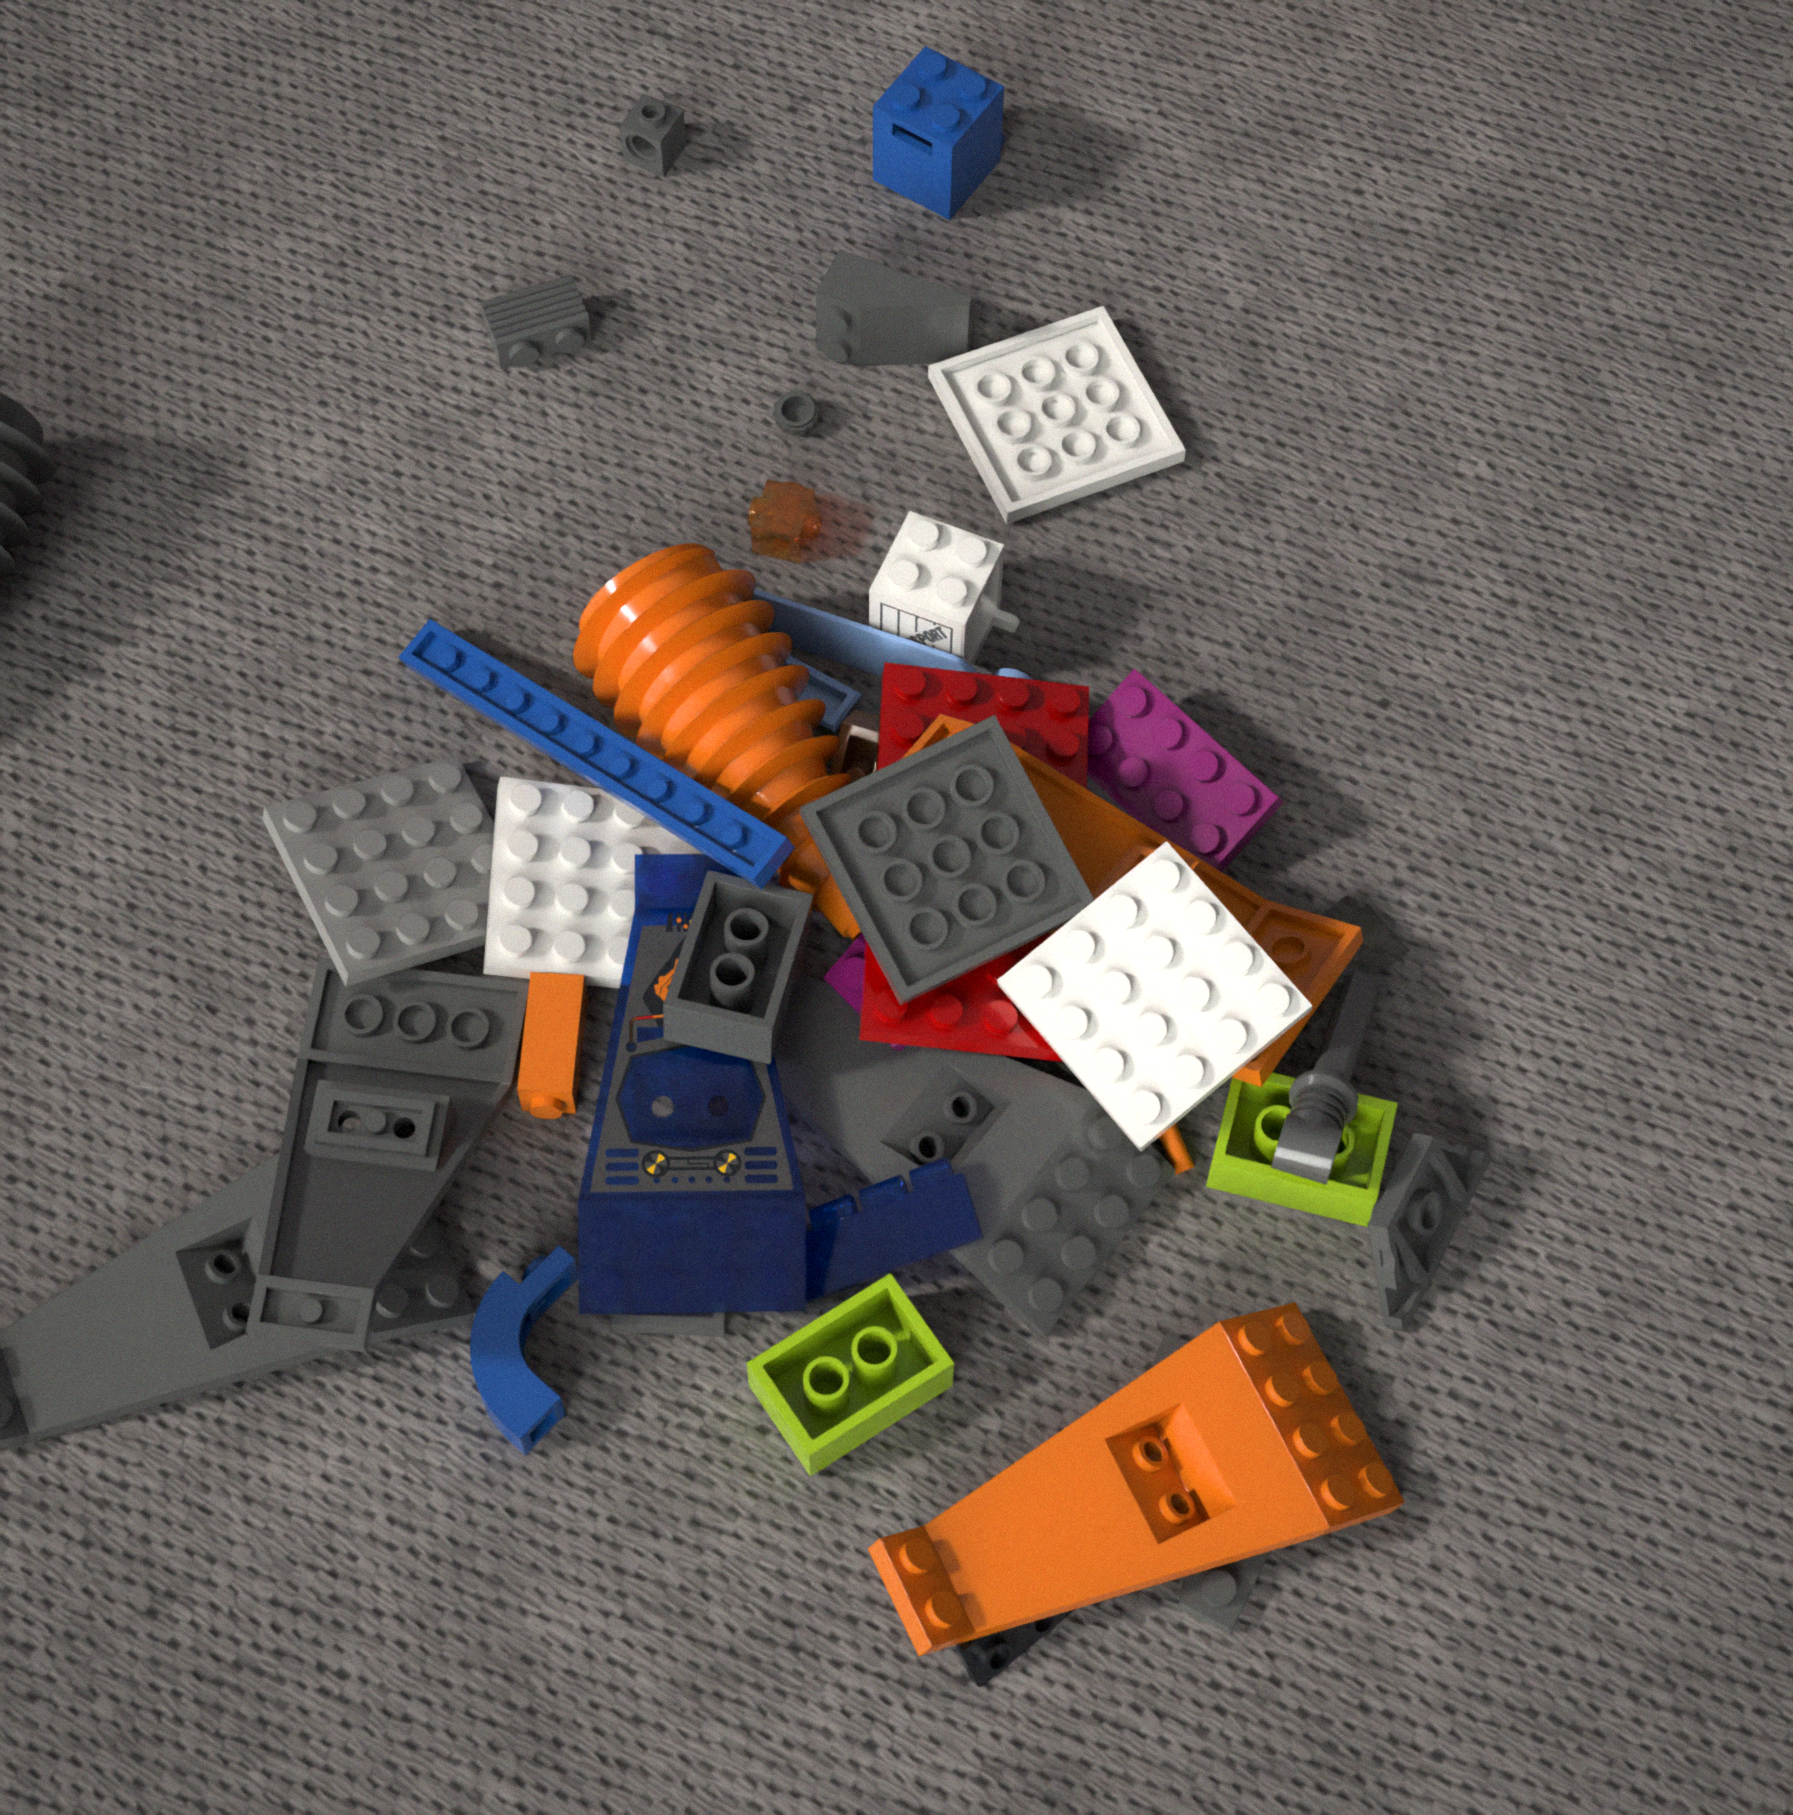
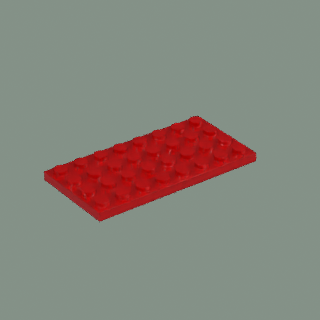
M884 663L881 682L876 771L901 760L940 714L975 724L995 715L1009 742L1087 789L1089 686ZM1047 933L901 1006L865 939L859 1040L1063 1062L997 983L1001 976L1051 935Z

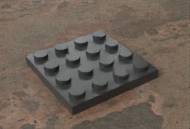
M995 715L800 808L799 813L900 1006L1065 925L1094 901L1091 892Z

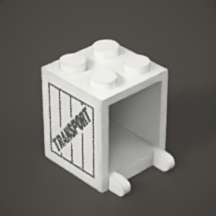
M909 511L869 589V627L953 654L965 660L979 673L992 675L990 671L974 665L992 625L1014 633L1020 623L1015 615L1000 610L1004 544Z

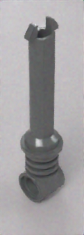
M1352 965L1347 966L1336 980V982L1343 984L1314 1069L1298 1076L1289 1090L1291 1109L1290 1113L1286 1116L1271 1168L1327 1185L1343 1129L1346 1124L1352 1121L1358 1110V1095L1350 1080L1378 994L1387 996L1390 984L1382 974H1378V977L1354 970L1355 966Z

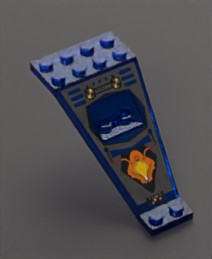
M635 854V910L578 1199L579 1314L806 1311L805 1194L775 1056L773 1055L770 1065L664 1040L663 1005L707 871L740 877L705 854ZM717 1095L724 1096L729 1101L728 1110L721 1115L711 1113L707 1107L709 1100ZM667 1096L673 1101L674 1108L671 1113L662 1116L654 1112L652 1104L657 1097Z

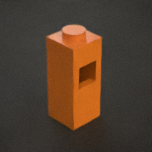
M530 972L517 1092L522 1111H529L531 1115L537 1118L557 1119L562 1116V1113L576 1114L588 1003L584 975Z

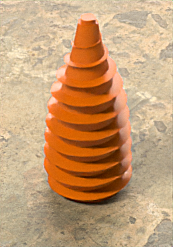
M697 543L674 545L638 560L607 582L587 604L579 622L580 634L575 642L573 651L574 666L580 674L588 679H593L592 688L595 698L602 705L614 709V723L622 734L635 738V744L786 836L795 848L777 870L780 886L813 894V910L822 913L843 937H850L854 942L862 934V931L799 813L802 806L850 784L851 777L846 773L828 775L826 765L837 753L840 746V738L835 735L813 736V731L825 715L826 705L822 700L818 699L798 701V698L804 692L809 682L810 672L808 668L802 665L783 666L792 650V638L782 632L767 633L775 616L774 607L769 602L763 600H751L756 589V579L753 573L743 569L723 570L715 558V551L707 546Z

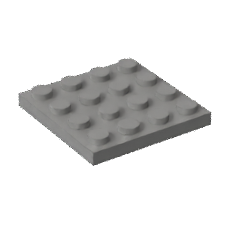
M457 755L264 806L262 819L345 987L485 946L495 825Z

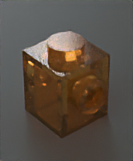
M767 479L761 498L754 496L749 508L748 525L751 526L752 553L800 564L808 539H817L822 522V511L816 510L814 489L805 488L795 482L783 483Z

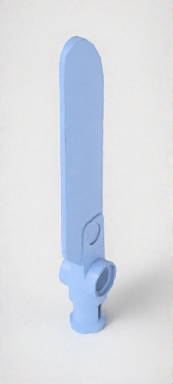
M755 589L751 600L769 602L774 607L775 616L767 633H786L792 638V647L881 677L885 662L979 673L965 660L953 654ZM1001 668L994 674L997 676L1033 680L1027 674L1011 668Z

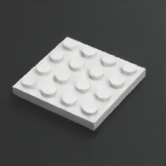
M1104 306L928 366V378L1006 524L1184 462L1186 449Z
M500 777L497 788L483 974L530 979V972L584 975L586 985L630 990L642 926L667 925L669 913H673V925H677L675 921L677 913H681L683 920L681 925L684 924V913H687L689 921L690 913H694L704 883L705 854L602 789Z
M1167 841L997 980L998 986L1140 1152L1312 1010V1004Z

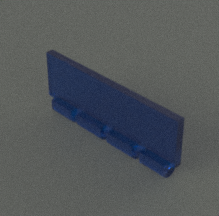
M943 1157L909 1171L914 1189L912 1192H909L904 1177L899 1174L860 1189L859 1198L864 1209L862 1211L858 1210L854 1197L849 1193L810 1208L808 1213L812 1228H814L810 1231L801 1213L764 1226V1235L769 1246L760 1249L777 1313L793 1310L984 1238L965 1175L963 1173L955 1175L949 1159Z

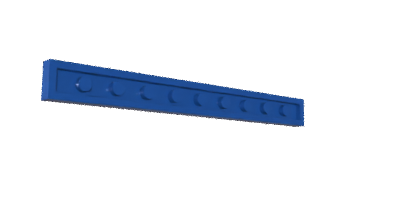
M431 619L427 621L398 657L410 670L761 890L795 848L791 841L783 834Z

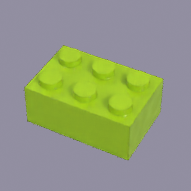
M1272 1072L1262 1087L1232 1078L1206 1187L1368 1227L1372 1210L1379 1194L1398 1103L1357 1093V1113L1352 1121L1346 1124L1343 1129L1327 1185L1271 1168L1286 1116L1290 1113L1289 1090L1296 1078Z
M891 1273L746 1363L749 1387L810 1477L952 1387L954 1376V1362Z

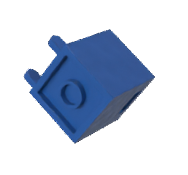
M925 46L873 105V180L951 220L1000 162L1001 146L1005 142V135L1002 134L1004 86Z

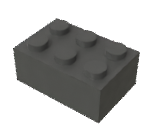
M708 870L663 1005L664 1040L771 1065L811 932L813 894L766 884L761 890L743 878Z

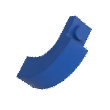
M559 1245L547 1257L540 1255L533 1260L524 1271L520 1284L502 1271L486 1291L479 1304L471 1331V1366L484 1407L498 1430L525 1456L565 1415L561 1397L538 1378L524 1360L526 1340L534 1324L579 1279L575 1259Z

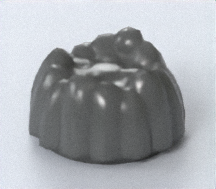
M802 390L796 392L789 391L786 395H781L779 400L774 403L773 417L777 426L785 433L804 436L818 422V401L813 399L810 393H804Z

